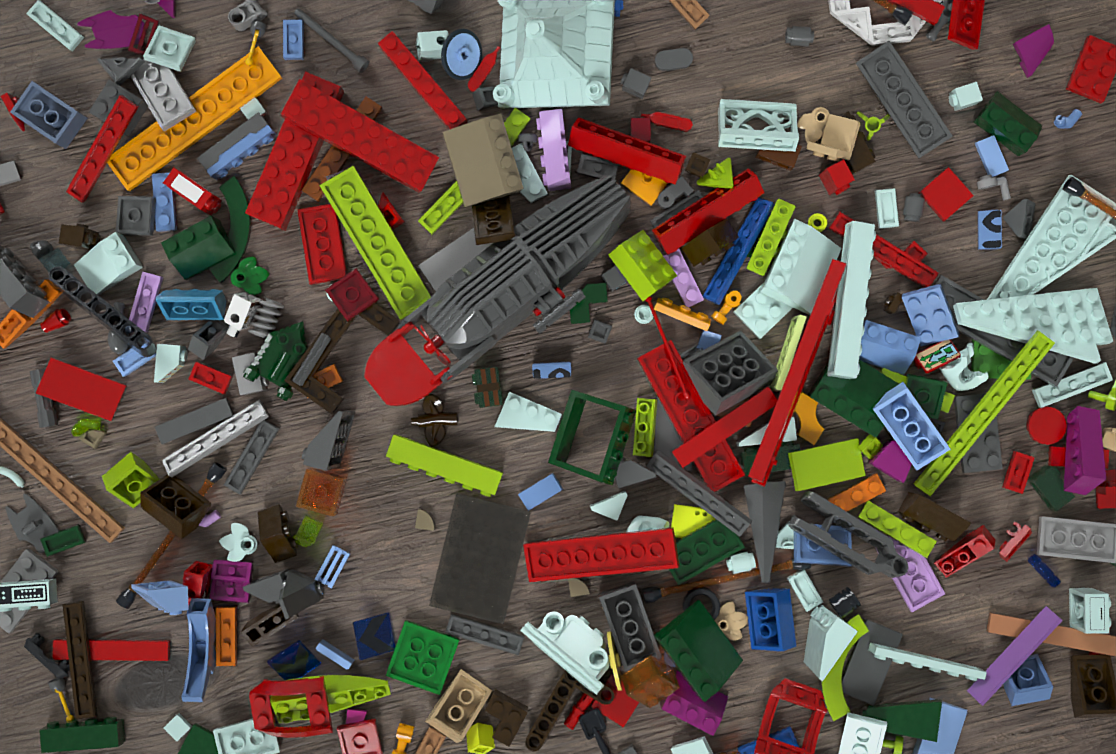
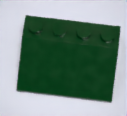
M860 359L858 362L860 371L857 378L845 379L827 376L828 361L807 395L877 438L884 424L873 408L886 392L899 385V383Z
M697 600L654 635V638L703 702L707 701L722 688L743 661L700 600Z

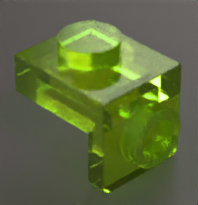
M306 515L297 534L293 538L297 540V544L303 547L312 546L324 523Z

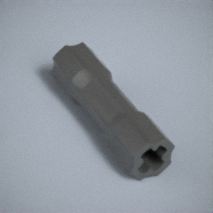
M46 369L29 371L37 403L39 428L58 425L53 400L36 394Z

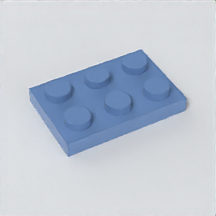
M941 284L902 294V300L916 336L921 338L920 346L959 337V331Z
M814 524V525H816V526L819 527V528H821V526H822V525H819V524ZM831 525L828 531L831 537L842 544L846 543L852 549L851 532L841 526ZM794 531L795 563L852 566Z

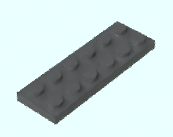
M887 41L856 63L918 159L953 137L890 41Z

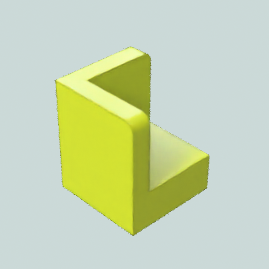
M477 722L470 727L466 734L468 752L486 754L495 748L494 738H492V725Z

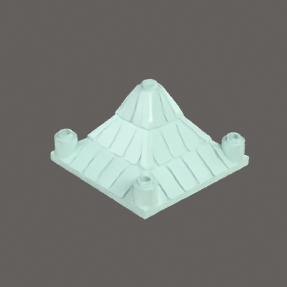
M498 0L499 4L503 7L500 84L493 90V97L498 102L499 108L610 105L615 0Z

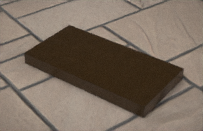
M509 195L472 205L476 245L507 241L515 237Z

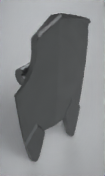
M25 493L23 497L26 508L19 513H16L8 506L5 509L19 541H28L34 545L38 552L44 553L45 551L40 539L60 530L36 501Z

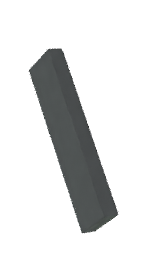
M224 398L155 426L161 444H166L234 416L228 399Z
M267 420L260 422L225 481L224 486L240 495L243 493L280 430L279 427Z
M452 613L445 632L519 655L524 640V635Z

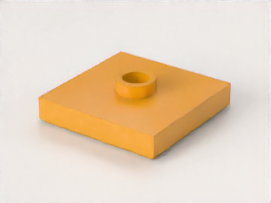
M630 170L621 182V185L650 206H652L668 184L661 179L647 176L645 173L636 170Z

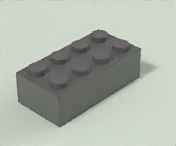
M0 245V296L11 309L34 318L50 303L45 297L47 294L42 288L36 286V280L24 271L25 266L18 260H15V254L6 247L4 249Z
M635 581L599 593V598L625 671L661 659L662 657Z

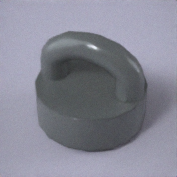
M519 134L518 142L523 143L524 150L529 152L533 148V143H537V135Z
M34 241L30 244L32 253L37 259H45L53 251V247L48 241Z

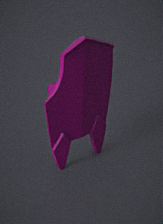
M109 10L83 19L77 25L91 27L95 37L94 40L85 44L84 47L91 49L129 47L138 16H120ZM141 21L134 45L139 44L144 28L143 21Z

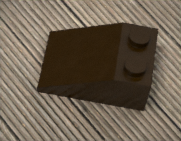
M1110 655L1071 656V702L1074 718L1116 716V680Z

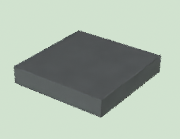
M118 196L116 232L122 235L153 236L156 198Z

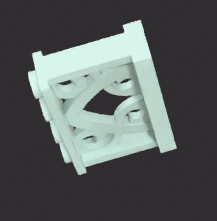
M721 99L718 108V147L795 152L799 140L797 104ZM753 118H760L770 126L765 127L763 130H754L745 123ZM784 119L789 120L787 123L780 124ZM725 123L731 125L732 128H725ZM790 127V132L784 130Z

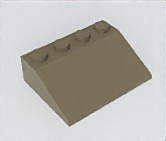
M501 114L482 118L442 132L464 207L519 193L524 189Z

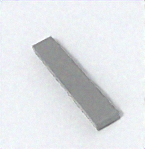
M261 400L254 402L163 459L162 462L168 476L173 477L268 418L269 415Z

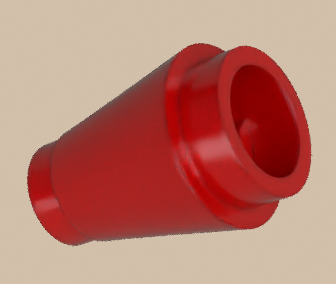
M64 308L56 309L40 323V326L44 332L48 333L67 326L71 321V316Z

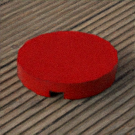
M1047 406L1032 411L1027 418V431L1032 440L1039 444L1050 445L1057 443L1066 433L1067 424L1065 417L1056 408Z

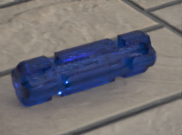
M1033 554L1028 559V562L1047 580L1051 587H1057L1061 580L1054 575L1053 571L1044 562H1041L1042 559L1038 555Z

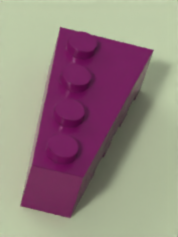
M1077 406L1067 416L1064 491L1087 495L1106 480L1100 410Z

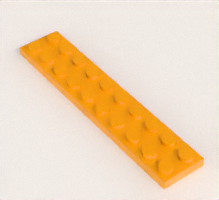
M259 46L254 49L252 65L245 63L246 58L249 56L248 53L189 97L196 109L195 113L165 132L156 121L111 155L107 164L128 191L137 187L152 174L229 119L253 98H257L283 79Z

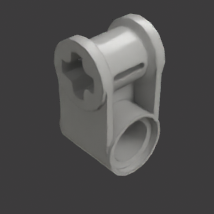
M245 0L244 3L229 12L228 19L236 30L244 31L251 26L252 21H261L267 16L266 10H263L258 3L259 0ZM237 17H243L241 22L235 23Z

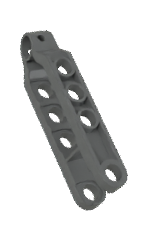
M811 491L804 492L801 502L826 518L821 528L793 515L788 524L791 529L867 575L882 572L888 577L897 578L908 572V562L904 557L896 553L891 538ZM832 523H836L876 547L879 554L875 562L865 558L864 554H859L850 549L846 543L842 544L832 538L831 534L828 533Z

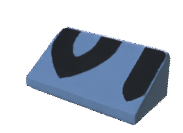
M1001 210L978 211V250H997L1002 248Z
M570 362L532 364L534 379L571 377Z

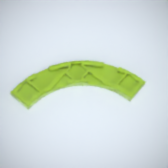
M859 614L847 622L858 632L822 681L825 703L833 721L843 717L847 712H851L843 692L842 672L846 657L852 646L859 638L869 632L868 627Z

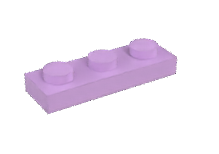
M678 249L676 252L664 255L663 257L677 274V277L672 281L684 305L691 307L703 301L704 298L680 250Z
M142 272L129 318L131 322L144 332L149 330L156 305V296L159 294L163 280L161 276Z

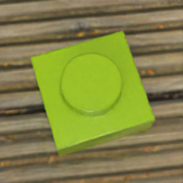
M869 434L862 441L858 449L871 460L883 445L877 438Z

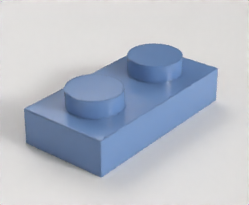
M283 20V58L285 60H304L303 20Z

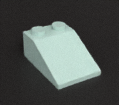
M117 232L100 241L74 264L87 287L97 295H100L143 268L124 235Z

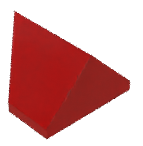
M382 192L378 207L393 231L403 224L404 220L384 192Z

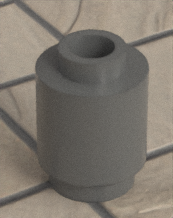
M787 27L785 43H789L791 46L808 47L810 43H813L814 31H811V27Z
M910 193V196L905 197L903 210L905 221L920 222L925 199L921 198V194Z

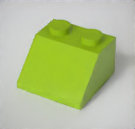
M132 452L127 454L102 476L106 490L133 509L141 503L140 492L160 480L145 461Z

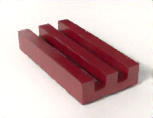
M139 14L128 51L143 56L145 52L141 48L149 23L152 22L154 24L146 49L159 21ZM144 19L146 22L136 49L133 46L141 21Z

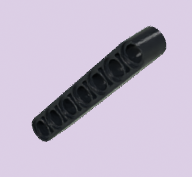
M54 267L49 271V279L60 292L141 356L150 357L155 354L156 345L147 333L62 267ZM116 321H120L119 324L113 325ZM130 332H135L132 336H127ZM149 343L147 347L141 348L144 344Z

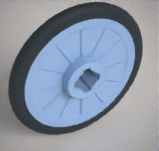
M457 29L451 32L443 43L441 51L442 65L450 77L456 80L468 79L473 76L481 63V43L476 34L468 29Z

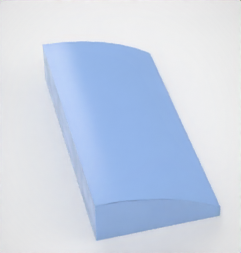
M942 701L937 742L917 738L912 754H954L968 710Z

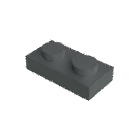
M582 154L577 174L596 179L611 175V179L615 180L618 164Z

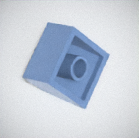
M1038 654L1030 655L1004 683V689L1011 705L1015 706L1050 699L1053 685Z

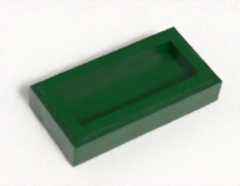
M79 524L40 539L47 557L86 542Z

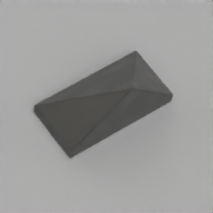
M1023 199L1003 217L1014 233L1024 240L1031 233L1036 204L1028 199Z

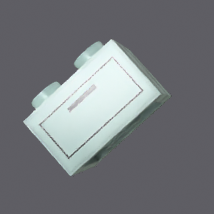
M1069 588L1070 627L1086 634L1109 633V628L1111 627V618L1109 617L1111 599L1109 594L1093 588Z

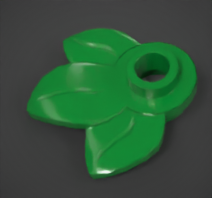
M247 257L240 262L239 268L232 272L230 279L235 287L243 288L246 293L256 295L262 292L259 284L268 278L269 272L262 267L256 266V257ZM242 275L244 280L238 281L237 276Z

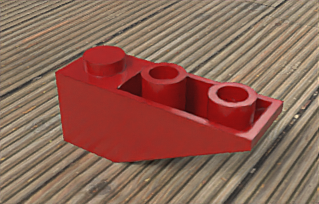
M982 525L967 534L938 558L934 564L947 578L995 549L996 539Z

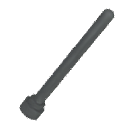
M295 10L294 13L299 19L303 20L310 28L350 59L354 68L359 73L367 69L370 63L368 59L354 54L302 10Z

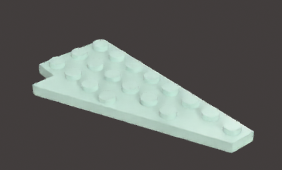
M1068 175L987 300L1033 295L1116 239V227L1109 223L1116 212V203L1076 177L1074 178L1080 181L1086 190L1081 197L1069 195L1062 190L1066 181L1074 177L1073 175Z

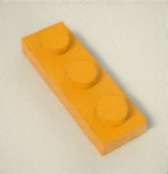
M658 298L655 303L654 310L705 331H708L711 319L704 313L698 312L697 314L685 305H675L668 298Z

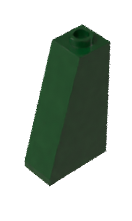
M933 699L878 704L874 706L868 705L867 711L863 710L862 716L886 721L887 727L885 732L937 742L942 700Z

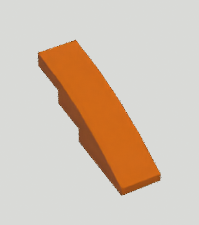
M45 279L39 287L46 292L47 295L45 297L50 303L34 318L12 309L0 323V346L3 349L7 348L22 335L62 294L49 279Z

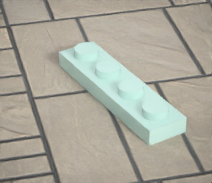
M1103 362L1062 378L1057 387L1048 383L1033 389L1032 392L1038 407L1042 408L1110 382L1113 379L1107 363Z

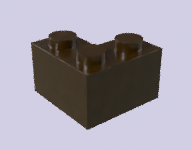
M726 218L684 245L682 250L693 267L700 263L703 266L712 260L710 256L713 254L717 257L735 245L733 242L739 236Z
M279 504L258 511L260 542L273 561L278 563L297 556L296 548L298 547V541L295 536L292 537L287 524L290 521L287 511H283Z
M494 689L485 706V712L500 719L493 731L492 738L510 747L528 713V706Z

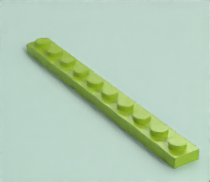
M1037 330L947 441L951 450L930 462L913 483L916 487L931 497L1055 342Z

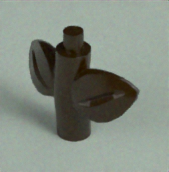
M429 393L424 397L422 404L425 414H418V417H412L411 425H419V428L425 427V439L431 447H435L446 436L444 425H458L457 412H443V401L438 396Z

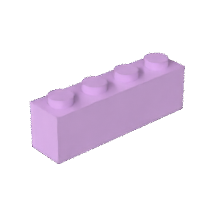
M562 109L539 112L540 118L536 119L537 130H541L542 137H538L539 148L544 150V155L540 156L541 165L546 168V174H542L544 186H548V191L571 189Z

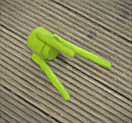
M857 111V115L865 121V128L869 131L867 141L872 138L874 132L880 129L881 124L890 118V115H886L881 119L877 117L868 118L860 111Z

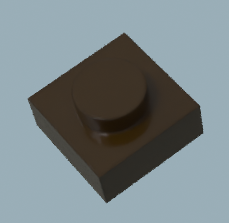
M693 152L685 171L703 178L710 159Z
M897 292L889 295L884 302V305H886L884 311L889 314L895 313L902 301V294Z

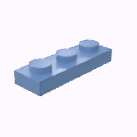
M169 173L152 174L153 197L156 198L155 225L157 232L177 230L175 192L163 184Z

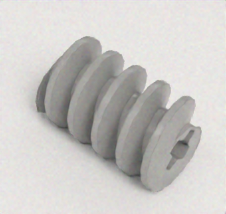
M264 297L266 301H259L263 308L256 309L260 315L253 316L257 322H251L255 329H248V332L266 339L268 334L271 333L269 330H275L276 328L271 323L279 321L274 316L282 314L277 308H284V305Z

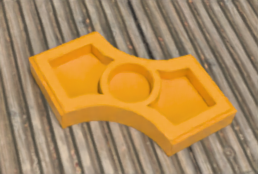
M802 392L794 411L800 422L797 435L815 445L824 431V428L818 423L816 418L818 402Z

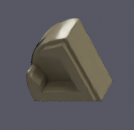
M91 430L83 433L79 439L92 448L97 449L107 432Z
M418 509L415 528L434 531L435 524L432 517L425 510Z
M577 578L568 579L571 597L590 594L587 585Z

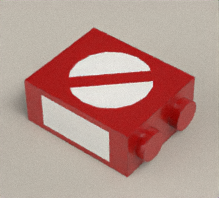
M174 167L163 182L171 190L211 216L221 207L220 203L222 200Z

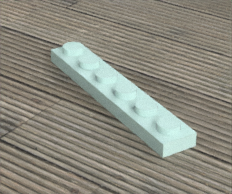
M870 643L868 649L878 659L886 660V657L892 658L893 662L899 664L909 662L911 666L917 668L927 666L931 671L940 673L941 670L947 671V674L956 677L962 674L965 675V678L977 681V678L985 680L987 673L979 667Z

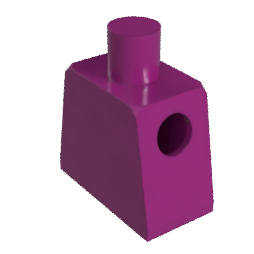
M890 439L868 461L875 468L902 483L905 482L912 465L897 442Z

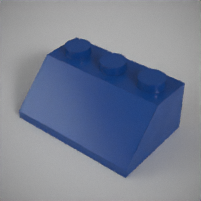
M771 588L746 591L745 599L751 649L786 651L796 647L790 589Z

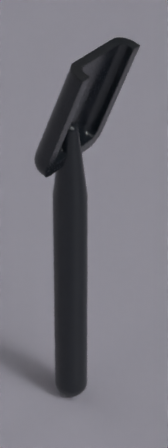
M593 708L581 715L578 720L585 737L588 740L595 737L602 754H611L600 734L606 730L605 722L599 708Z

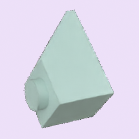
M157 344L154 382L164 383L184 366L188 358L186 346Z

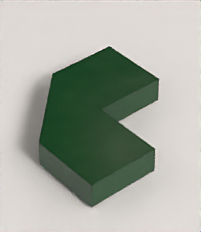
M606 283L587 284L582 292L585 298L579 303L576 302V305L570 309L571 324L590 323L589 304L608 302Z

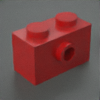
M845 160L826 168L819 174L829 195L835 193L837 196L851 187L850 183L855 180Z

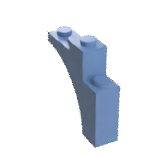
M191 598L187 611L189 656L182 700L183 702H203L210 674H213L216 665V651L214 647L216 618L211 599Z

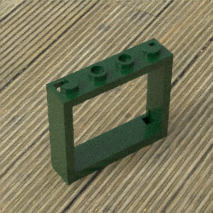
M571 389L548 463L593 480L613 485L620 461L623 458L625 445L629 440V433L635 421L634 418L637 410ZM586 400L620 411L600 474L566 463Z

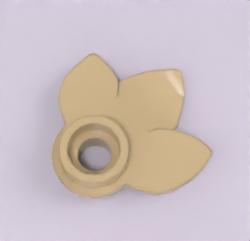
M817 107L812 113L804 114L799 118L797 127L805 129L807 143L808 141L816 142L823 136L826 122L830 115L826 108ZM820 113L824 115V118L821 121L817 119V116Z
M731 601L720 607L719 616H717L715 622L719 627L721 622H724L725 627L723 629L720 627V629L729 640L735 641L742 638L740 629L747 624L748 616L742 612H736L735 604Z

